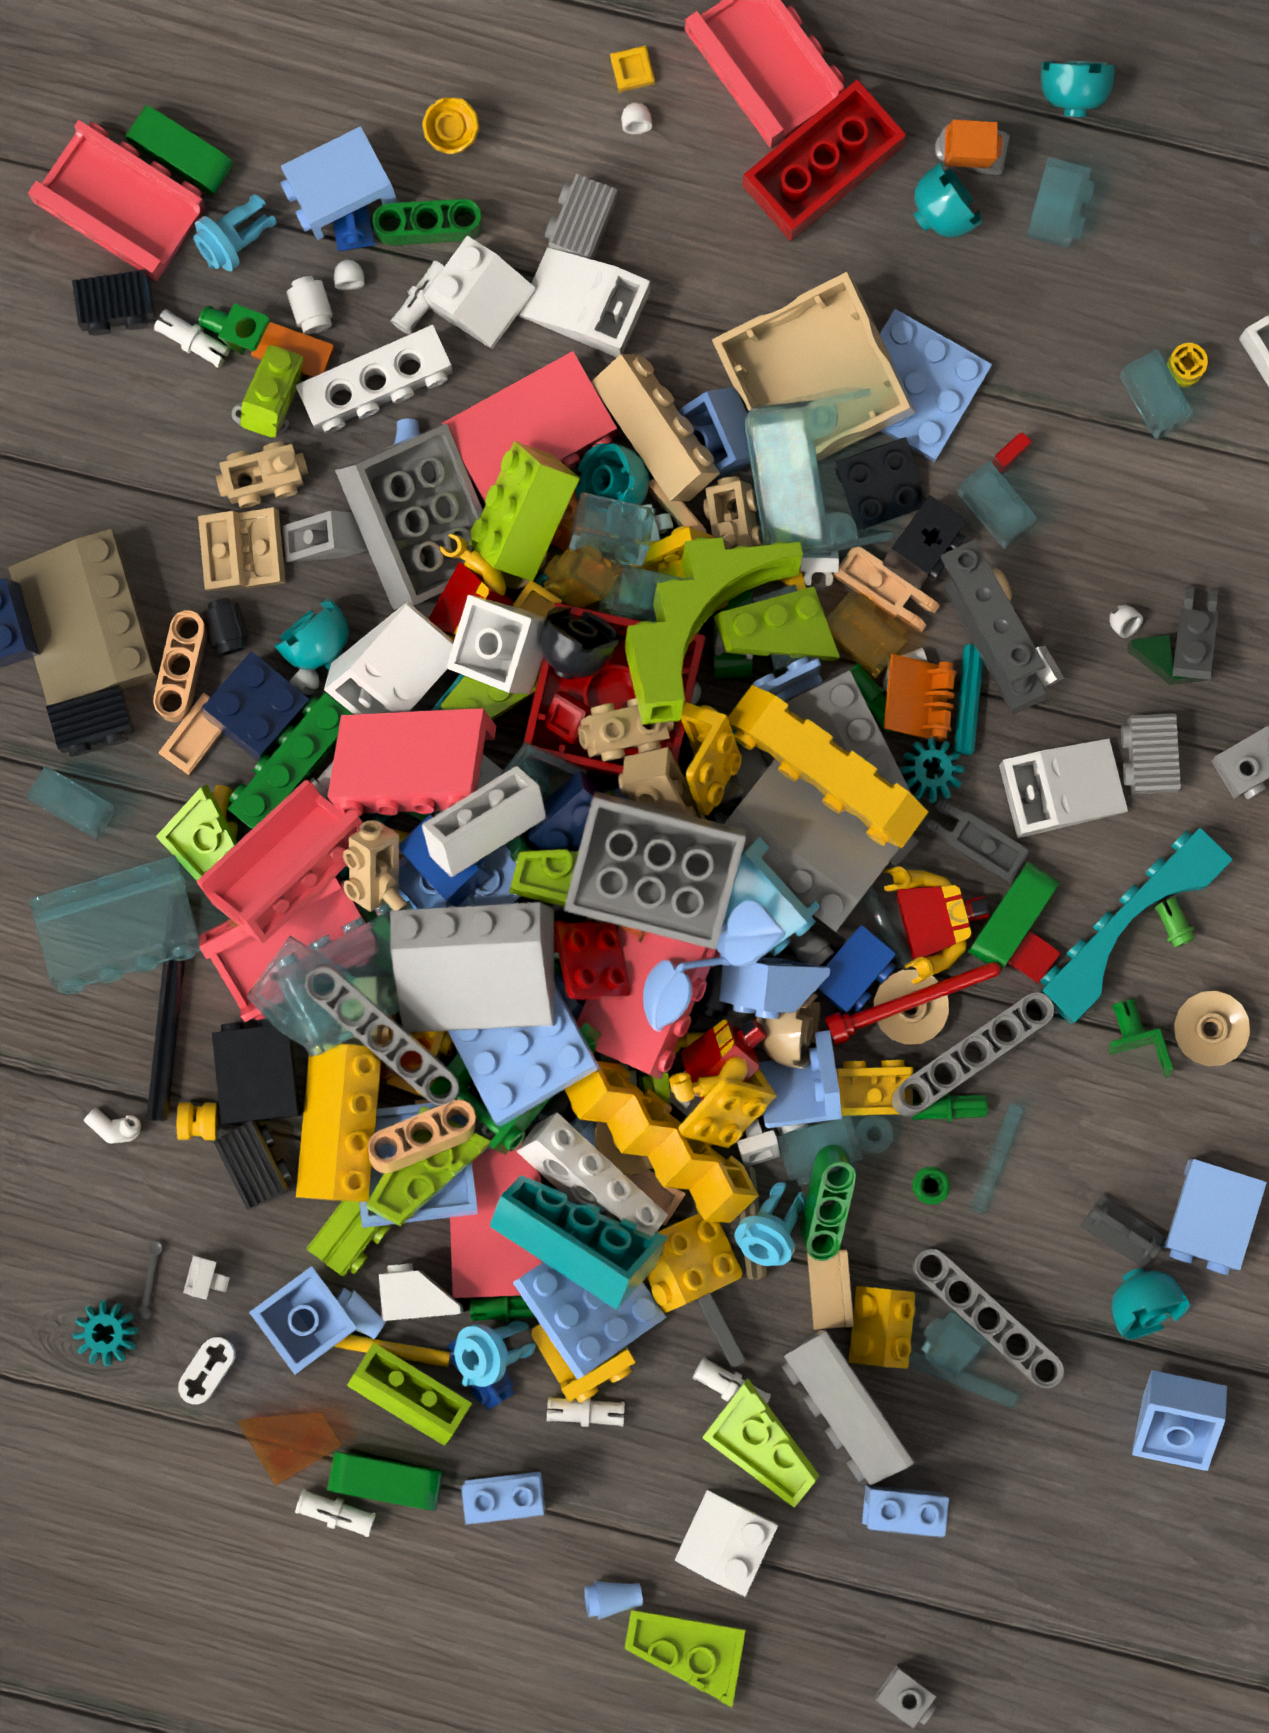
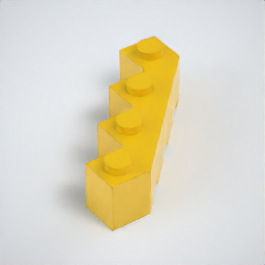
M751 685L728 717L731 728L736 732L734 735L735 740L749 750L756 746L770 753L780 764L777 768L778 771L791 781L796 782L800 778L814 785L824 795L821 801L832 811L840 814L844 810L857 816L868 827L866 834L876 843L885 846L888 842L902 849L928 814V811L905 788L898 783L894 786L876 772L877 768L855 752L851 751L849 753L832 740L833 736L809 719L805 721L793 712H790L787 709L788 704L779 697Z
M596 1061L600 1067L598 1070L565 1088L572 1103V1109L579 1120L605 1122L613 1136L614 1144L622 1154L648 1156L655 1170V1176L662 1186L689 1190L696 1203V1209L704 1221L731 1223L759 1196L743 1164L732 1155L726 1160L711 1148L713 1144L682 1136L679 1131V1126L682 1123L669 1114L672 1107L649 1088L642 1092L628 1080L631 1073L620 1064Z

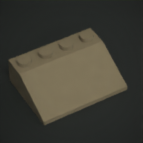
M112 529L74 539L8 567L12 581L20 584L40 654L34 656L47 705L117 685L122 689H126L158 679L118 537Z

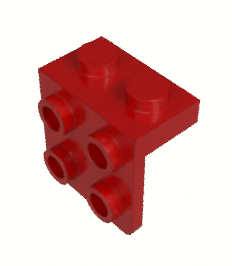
M554 921V953L559 955L566 991L571 999H623L630 995V985L615 923H594L593 921L565 923L564 921Z

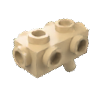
M284 441L265 445L262 452L249 455L248 451H240L228 455L227 461L219 463L222 474L215 475L221 497L228 496L231 504L239 503L240 508H249L260 504V497L275 493L276 498L281 499L297 494V487L304 485L302 476L309 474L303 452L296 454L293 444L285 445ZM243 476L252 478V484L246 487H240L238 482Z
M726 477L717 480V486L705 488L707 499L704 500V512L706 518L710 521L712 536L714 538L723 537L726 550L734 549L738 546L755 547L766 545L765 532L762 526H757L755 511H759L761 508L760 496L756 489L751 488V484L741 481L740 477ZM735 501L738 513L732 511V504Z
M634 698L627 701L628 708L615 710L613 703L591 708L592 715L581 720L582 726L579 727V740L583 749L588 750L589 758L601 755L603 762L625 757L624 750L638 747L639 753L662 749L660 742L670 738L668 731L673 730V721L650 724L651 730L645 729L642 725L637 699Z
M379 821L363 822L360 825V831L349 836V849L345 850L343 854L344 861L349 867V880L344 882L345 893L350 900L358 903L370 912L385 903L393 911L406 910L409 904L399 894V834Z

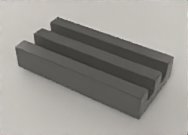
M709 1293L698 1298L697 1303L730 1366L735 1368L746 1362L711 1294Z

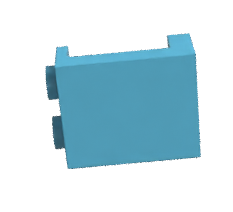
M759 836L742 850L723 923L728 925L731 913L744 901L760 903L786 931L782 939L767 952L775 956L791 942L788 938L791 934L795 932L800 937L816 922L812 916L819 909L820 905L815 900L805 907L763 861L761 857L770 847Z

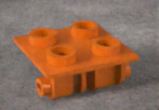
M891 654L884 729L926 739L934 738L935 741L943 742L947 738V732H951V711L947 710H952L954 705L947 703V699H952L955 696L954 693L948 692V690L954 688V677L957 675V671L953 670L954 663L939 662L937 665Z

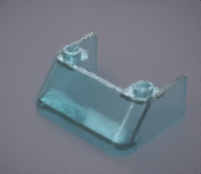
M844 387L758 405L748 412L745 418V432L765 545H771L775 542H800L803 554L845 550L893 539L892 531L869 528L857 530L854 520L846 513H825L814 439L826 437L836 429L838 424L836 403L871 396L870 388Z

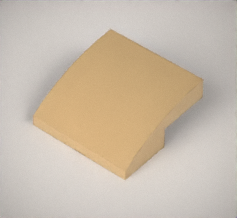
M272 507L241 513L227 511L198 516L204 587L206 591L243 589L286 583L279 509Z

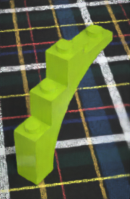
M700 537L692 541H685L681 561L685 580L671 579L663 583H657L653 602L657 622L644 621L636 625H630L627 629L625 652L642 725L681 720L684 704L681 675L682 663L689 644L702 624L722 605L744 591L770 581L798 576L803 557L800 542H775L771 545L755 547L738 546L734 549L726 550L723 537L710 539Z

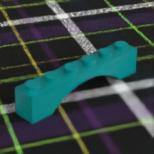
M1201 828L1193 834L1186 830L1171 845L1176 852L1167 861L1160 857L1145 872L1149 879L1142 887L1139 888L1133 884L1119 899L1123 906L1114 915L1107 911L1092 926L1097 933L1088 942L1081 938L1066 953L1071 960L1062 969L1055 965L1040 980L1044 987L1039 992L1051 999L1054 1009L1070 1025L1075 1023L1101 996L1103 975L1109 954L1119 935L1130 921L1146 907L1163 898L1182 892L1204 889L1233 860Z

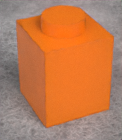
M953 119L945 128L944 166L989 168L997 160V157H1000L1002 154L1003 137L1001 134H997V122Z

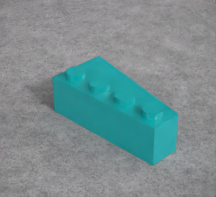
M522 1175L500 1196L490 1223L491 1228L616 1310L656 1267L668 1238L658 1232L651 1236L636 1229V1223L622 1218L620 1223L599 1214L601 1208L589 1203L577 1205L567 1200V1194Z

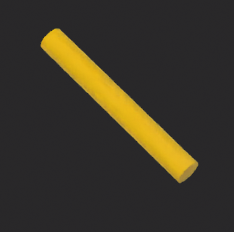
M351 1334L335 1345L336 1348L367 1353L374 1342L400 1359L448 1367L450 1361V1352Z

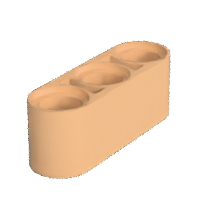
M184 610L177 613L170 623L153 699L155 709L169 722L182 721L192 708L208 638L205 622L193 611ZM184 623H198L199 630L194 637L185 639L180 636V629ZM186 658L190 660V668L185 674H172L171 667L176 659ZM172 694L181 696L182 704L177 711L167 712L164 710L163 702L167 696Z
M453 1100L449 1104L440 1105L376 1132L369 1140L368 1145L370 1164L381 1173H391L468 1141L473 1136L476 1127L474 1109L466 1101ZM453 1115H463L469 1122L465 1127L456 1129L451 1127L447 1121ZM417 1130L429 1131L433 1135L432 1139L424 1144L415 1142L411 1136ZM381 1145H392L397 1150L396 1154L388 1159L380 1158L375 1152Z

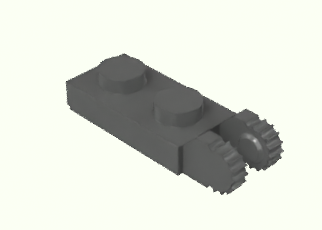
M1187 585L1184 609H1181L1173 676L1211 680L1219 612H1216L1219 589L1210 588L1207 596L1208 611L1193 610L1197 592L1195 591V586Z
M938 798L934 803V807L943 815L958 821V824L953 832H950L938 822L925 818L921 824L922 827L936 837L946 841L945 844L1010 884L1030 850L968 811L964 813L945 800Z

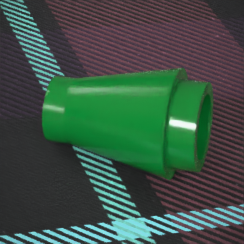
M929 1166L917 1172L913 1179L912 1188L919 1201L928 1205H936L948 1197L951 1182L945 1171L938 1167ZM926 1179H931L935 1182L936 1189L933 1193H927L923 1189Z

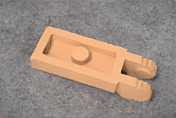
M854 544L839 565L838 572L833 574V577L894 618L897 616L907 625L918 632H922L927 625L919 616L911 613L903 606L911 597L923 609L935 613L940 607L939 604L883 566L881 560L859 545Z

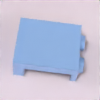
M361 126L281 165L286 180L280 182L290 203L297 200L301 209L295 211L304 231L312 229L317 240L324 237L321 231L323 226L379 198L383 205L398 202L391 182Z
M1190 1159L1187 1161L1184 1171L1186 1178L1167 1239L1164 1240L1162 1247L1171 1250L1170 1258L1191 1264L1194 1257L1206 1261V1269L1228 1275L1230 1269H1241L1267 1182L1196 1159Z
M541 1471L465 1480V1484L462 1486L466 1524L544 1515L546 1510Z
M865 1485L862 1524H867V1527L871 1530L943 1537L946 1532L949 1498L941 1492Z

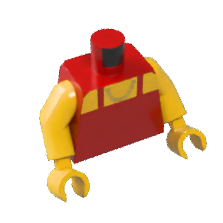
M449 534V537L457 541V550L452 553L448 548L440 546L441 552L447 557L461 558L466 562L464 564L458 563L428 619L454 641L468 595L513 606V601L505 594L507 587L502 571L495 569L478 551L474 550L471 552L468 550V544L463 537Z
M898 866L883 870V874L890 873L894 879L893 885L884 886V889L888 892L898 890L895 896L912 961L905 964V969L911 966L917 969L918 978L911 982L918 984L934 974L949 969L966 951V941L972 937L969 923L989 918V912L984 896L963 901L959 885H951L947 878L924 870H905L903 867Z
M751 1019L739 1030L729 1020H722L708 1032H687L686 1036L679 1037L674 1052H678L680 1047H686L680 1052L686 1073H678L669 1078L671 1090L679 1101L687 1102L697 1094L704 1100L714 1087L725 1078L746 1082L760 1066L754 1048L768 1036L763 1026L755 1019Z

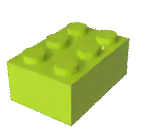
M514 441L511 449L503 456L501 472L495 485H492L487 492L486 505L480 519H477L471 528L469 544L495 569L534 581L580 478L554 455Z

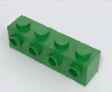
M326 692L320 699L314 696L302 711V714L305 716L296 728L290 725L282 733L277 741L281 746L272 756L266 754L253 769L256 776L247 786L244 783L240 784L230 796L229 801L232 804L228 810L251 830L305 780H310L336 749L341 715L353 714Z

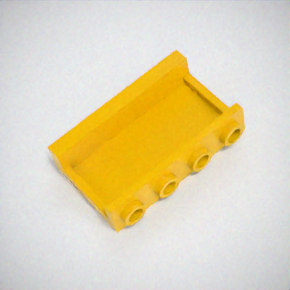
M352 1044L309 1046L296 1197L355 1202H367L369 1200L372 1165L370 1164L368 1145L369 1140L375 1134L381 1058L367 1046Z

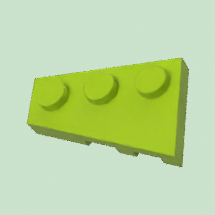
M815 587L726 610L713 616L725 650L728 653L764 656L780 654L790 655V658L799 659L815 657L821 658L822 661H834L840 657Z
M565 849L519 852L509 893L565 907L579 851L568 852Z

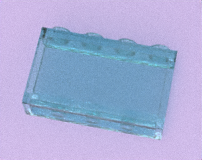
M176 855L29 899L50 983L57 993H78L84 990L86 985L99 981L101 983H111L122 978V974L135 970L138 972L151 971L157 968L161 962L171 959L176 961L187 960L195 956L196 952L201 951L199 948L198 931L184 881H186L184 872Z
M409 900L406 901L409 904L406 910H414ZM387 903L374 910L377 916L364 922L363 918L359 917L343 925L341 928L344 934L331 940L329 934L308 944L311 952L299 958L296 952L278 960L275 962L278 969L268 974L271 981L276 980L301 1025L308 1039L304 1045L311 1057L320 1055L354 1036L307 993L306 975L315 965L323 963L336 968L389 1016L400 1011L391 956V911L393 910ZM319 973L312 980L313 988L321 993L329 992L335 983L334 978L328 973ZM348 999L343 1003L341 1011L348 1018H357L362 1014L364 1005L357 999Z

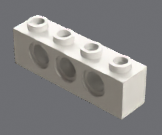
M430 325L295 386L316 434L323 430L325 434H329L345 426L344 421L357 415L360 419L377 413L380 410L379 406L392 400L396 404L411 398L414 395L413 391L425 385L428 388H434L445 383L448 380L447 376L452 374L453 371L434 326ZM407 360H415L421 365L418 372L413 375L402 373L400 367ZM373 375H381L386 379L385 385L379 390H371L366 387L367 380ZM339 390H347L352 394L351 400L345 405H336L332 402L333 395Z
M558 1113L537 1123L517 1149V1152L560 1192L567 1194V1198L577 1205H586L587 1203L601 1208L599 1214L620 1223L622 1218L636 1223L637 1230L651 1236L657 1232L668 1216L666 1212Z

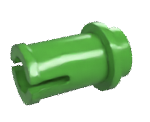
M1177 897L1166 900L1172 916H1170L1163 902L1154 908L1158 912L1169 935V938L1166 939L1167 942H1172L1174 947L1178 948L1195 939L1193 932L1196 929L1194 926H1189Z

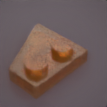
M323 1412L244 1418L237 1422L275 1486L342 1445Z

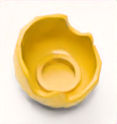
M444 97L436 100L426 110L422 122L425 139L435 150L446 154L464 152L475 143L480 129L477 113L471 104L462 98Z

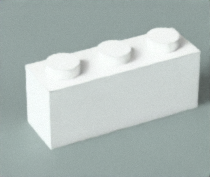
M515 766L422 824L430 857L453 877L546 819L539 785L518 766Z

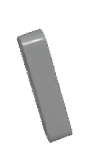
M322 963L315 965L309 970L306 975V989L313 1000L428 1101L435 1105H446L455 1099L459 1088L457 1079L444 1063L336 968ZM328 973L334 978V986L329 992L321 993L313 988L312 980L317 974ZM348 999H357L364 1005V1010L359 1017L348 1018L341 1011L343 1003ZM377 1025H387L393 1030V1036L389 1042L378 1044L372 1040L371 1032ZM410 1050L417 1051L422 1056L420 1066L412 1070L406 1069L400 1064L401 1056ZM445 1076L451 1081V1088L446 1094L436 1095L430 1091V1083L435 1077Z
M1040 992L1025 996L904 1080L892 1094V1105L895 1111L905 1117L918 1115L1036 1033L1053 1017L1054 1005L1051 999ZM1027 1004L1036 1005L1040 1009V1021L1031 1020L1027 1016L1025 1009ZM996 1025L1006 1026L1010 1030V1042H1003L997 1038L995 1034ZM966 1046H973L979 1050L981 1054L980 1063H972L966 1058ZM936 1067L945 1068L951 1076L950 1084L943 1085L935 1079L934 1070ZM911 1088L918 1092L920 1096V1104L918 1106H911L905 1102L903 1097L904 1089Z
M935 1249L922 1250L916 1254L912 1263V1270L916 1278L1031 1383L1043 1388H1051L1060 1383L1064 1375V1367L1060 1359L945 1254ZM928 1255L935 1256L941 1265L939 1273L931 1278L925 1276L920 1269L922 1259ZM956 1281L964 1282L969 1289L967 1300L959 1304L953 1302L949 1296V1288ZM985 1307H991L997 1313V1323L991 1329L982 1328L977 1320L980 1310ZM1014 1333L1021 1334L1026 1341V1348L1019 1355H1012L1006 1347L1007 1339ZM1044 1359L1050 1360L1055 1368L1053 1377L1048 1381L1039 1380L1035 1374L1037 1363Z

